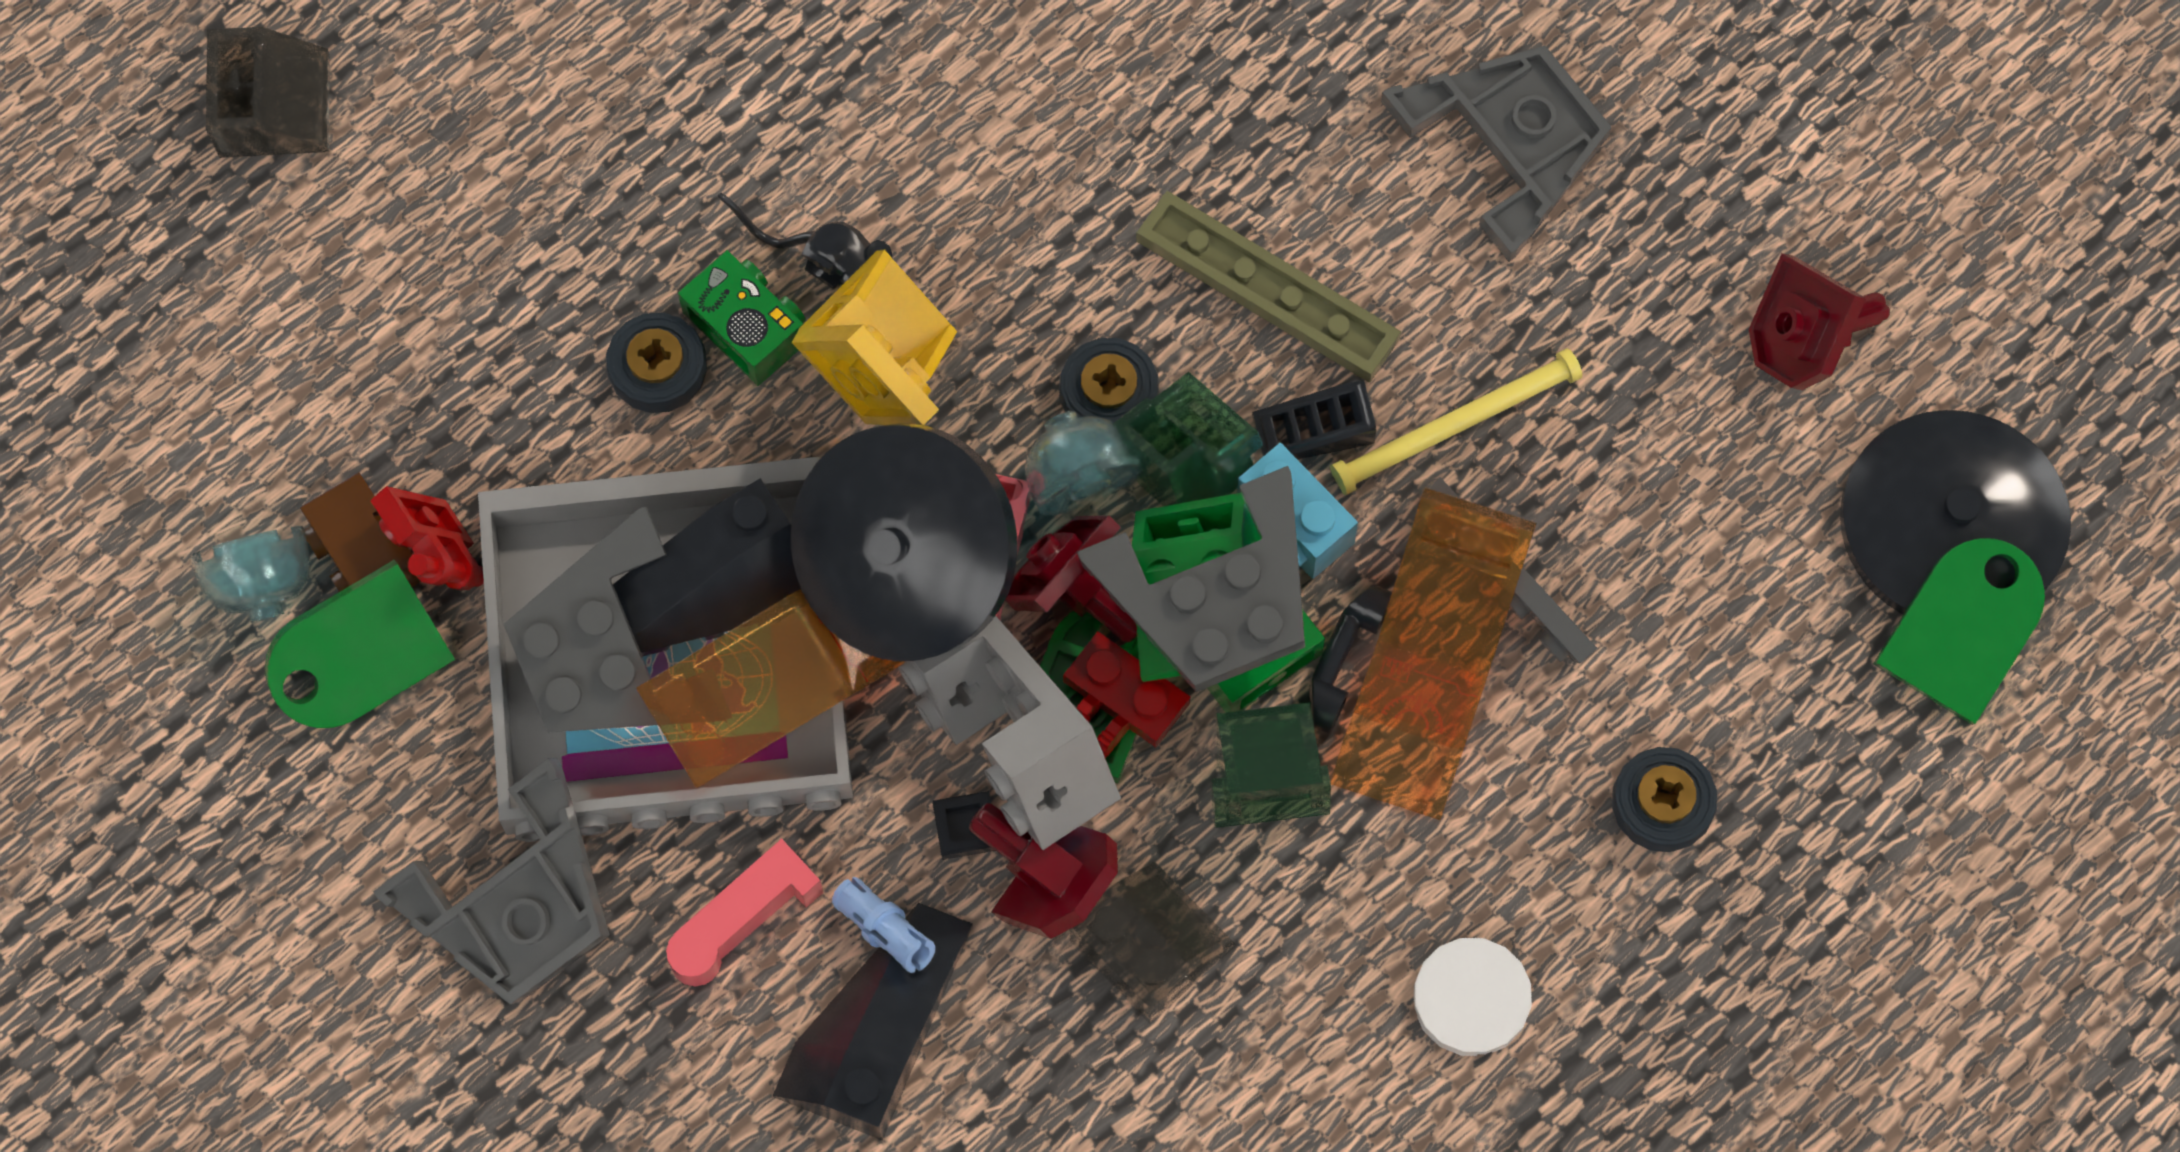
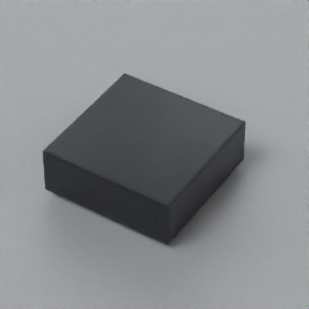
M989 791L932 801L942 860L996 851L970 832L969 829L970 822L976 812L986 803H991Z

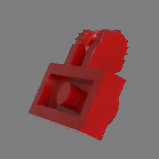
M1098 631L1063 675V682L1085 697L1076 709L1089 723L1099 709H1102L1114 718L1097 737L1105 758L1117 746L1129 729L1156 748L1190 705L1191 697L1165 678L1143 682L1140 676L1139 660Z

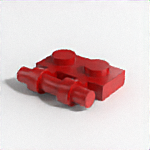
M386 486L370 500L382 518L379 521V526L384 535L395 545L409 547L415 553L408 560V569L421 582L435 586L446 584L452 589L461 591L483 585V567L477 564L468 550L474 542L445 499Z

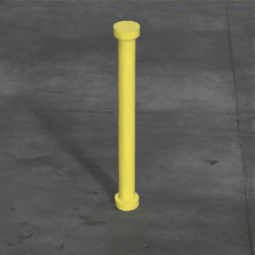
M1566 348L1556 353V360L1347 464L1340 460L1330 465L1331 473L1342 493L1348 495L1356 491L1357 483L1565 380L1573 383L1581 379L1582 370L1573 352Z

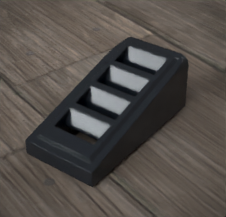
M1364 380L1341 384L1252 412L1262 457L1278 445L1273 422L1279 420L1284 422L1289 442L1288 445L1284 446L1297 460L1375 443L1376 423ZM1351 406L1355 424L1345 425L1342 407ZM1328 411L1333 431L1323 433L1318 412ZM1305 415L1311 437L1301 440L1296 417Z

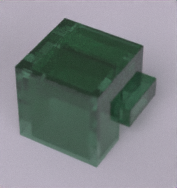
M1189 371L1151 401L1145 398L1112 424L1131 476L1162 506L1230 495L1237 489L1238 478L1254 465L1251 455L1263 446L1259 432Z
M1310 702L1216 713L1217 762L1220 778L1211 779L1212 810L1215 828L1330 814L1331 782L1328 765H1320Z

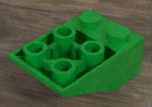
M1241 493L1136 511L1132 548L1147 583L1151 585L1259 541L1261 538ZM1137 625L1139 665L1142 681L1146 682L1181 676Z

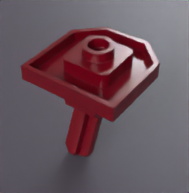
M1781 253L1748 329L1755 366L1790 388L1804 390L1831 377L1844 348L1851 346L1852 333L1879 325L1883 320L1889 318L1890 308L1886 305L1885 296L1877 292L1862 296L1795 256Z
M1109 515L1076 516L1054 533L1044 535L1027 553L1028 560L1014 575L1005 601L1015 611L1048 612L1056 601L1060 599L1079 616L1083 617L1088 612L1121 640L1127 643L1131 642L1137 637L1136 623L1110 598L1109 593L1094 576H1090L1082 567L1077 553L1080 550L1112 538L1121 527Z
M991 803L983 805L970 822V832L1009 860L1006 868L1016 876L991 912L1007 924L1052 939L1084 922L1118 874L1117 843L1106 833L1079 826L1042 850L1028 832L1018 836L1002 811Z

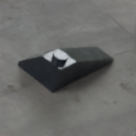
M761 478L707 510L666 542L663 546L667 556L629 571L613 584L642 657L667 651L671 645L703 637L706 638V641L725 636L724 632L755 624L763 627L779 623L809 604L801 590L793 565L791 524Z
M918 903L905 919L917 931H920L924 936L933 941L935 953L929 964L920 971L915 969V973H910L891 954L879 947L795 1042L773 1093L774 1098L883 1141L973 926V923Z

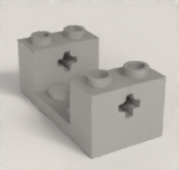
M997 616L993 618L981 633L961 647L936 657L917 661H905L904 664L898 667L912 692L916 696L921 695L922 699L915 702V706L927 726L933 732L942 728L955 745H958L1005 713H1008L1014 723L984 741L982 745L991 763V767L984 771L985 775L998 796L1003 801L1007 800V803L1000 806L1018 836L1028 832L1040 848L1044 850L1121 799L1092 726Z

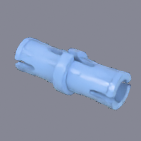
M853 877L852 882L846 879L837 887L832 897L833 906L862 930L861 934L864 940L871 946L881 947L886 950L910 973H915V969L920 971L929 964L935 953L933 941L909 924L905 919L904 911L898 905L891 901L885 902L880 899L857 877Z

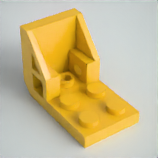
M877 250L799 328L792 344L865 424L890 425L903 423L925 425L939 410L928 398L931 389L926 382L932 377L957 331L885 250Z

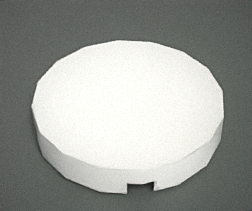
M1459 938L1439 946L1423 962L1414 984V1005L1418 1015L1417 1018L1423 1031L1437 1045L1461 1056L1493 1053L1505 1048L1522 1031L1532 1007L1531 983L1522 963L1506 947L1484 938Z

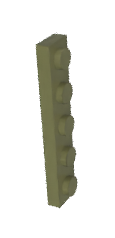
M1169 191L1164 193L1136 232V242L1369 383L1400 340L1401 331Z

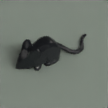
M723 193L718 194V198L733 211L750 233L762 242L780 249L806 244L802 252V256L808 259L805 271L832 289H835L838 285L841 287L877 250H885L892 258L891 248L886 242L875 240L869 243L858 229L845 222H829L814 231L777 239L761 231L730 198Z

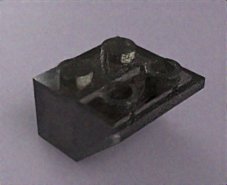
M265 27L208 29L206 131L219 158L329 152L330 53L328 49Z

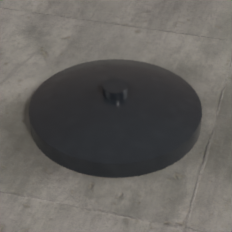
M1939 410L1925 412L1908 417L1885 429L1866 446L1856 460L1847 478L1840 507L1841 533L1849 559L1856 572L1878 598L1901 614L1905 613L1933 566L1947 551L1964 542L1980 538L2002 540L2022 550L2038 568L2044 590L2046 591L2064 562L2071 534V515L2067 494L2058 473L2046 455L2030 439L2013 427L1997 419L1968 411ZM1993 556L1987 561L1984 574L1989 584L1996 588L2004 589L2012 584L2015 578V569L2007 558Z
M898 423L873 427L848 436L827 451L815 464L804 481L795 503L791 525V552L796 576L806 600L817 617L833 634L851 647L880 659L917 661L936 657L961 647L981 633L993 620L1002 607L1013 581L1017 561V531L1012 507L1001 482L991 467L976 451L955 436L942 430L925 425Z

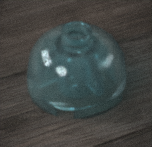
M1069 411L1051 418L1044 424L1047 432L1034 441L1028 453L1025 477L1029 492L1040 514L1058 515L1077 509L1075 500L1092 496L1098 492H1101L1104 498L1118 492L1140 476L1142 472L1140 467L1142 466L1136 450L1127 435L1112 421L1098 416L1078 418L1075 411Z
M303 526L291 527L293 534L291 539L281 540L277 530H272L212 546L215 558L206 561L200 551L191 554L190 558L195 577L203 595L214 607L226 613H248L251 623L283 615L282 603L298 596L309 578L311 568L310 553Z

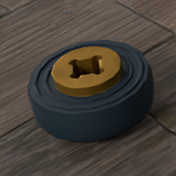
M663 312L642 314L625 322L613 335L606 352L608 379L616 394L632 408L648 413L670 412L687 404L701 389L707 373L706 350L697 331L680 317ZM656 353V357L652 359L649 363L645 361L648 360L651 356L655 355Z
M1098 338L1082 344L1068 357L1060 374L1059 399L1068 419L1081 431L1098 438H1120L1137 431L1151 418L1159 400V376L1151 358L1136 344L1120 338ZM1108 378L1107 383L1103 384L1102 386L1099 385Z
M1656 747L1638 753L1622 767L1613 786L1612 809L1619 828L1632 842L1650 851L1673 852L1693 845L1706 834L1717 812V789L1710 771L1697 757L1678 748ZM1658 787H1660L1662 790H1667L1669 792L1674 791V793L1670 795L1667 793H1661Z

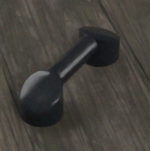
M1374 586L1356 597L1341 613L1310 679L1309 709L1313 727L1328 734L1332 733L1349 692L1334 686L1335 680L1359 629L1362 628L1373 634H1378L1393 602L1394 592L1380 586Z

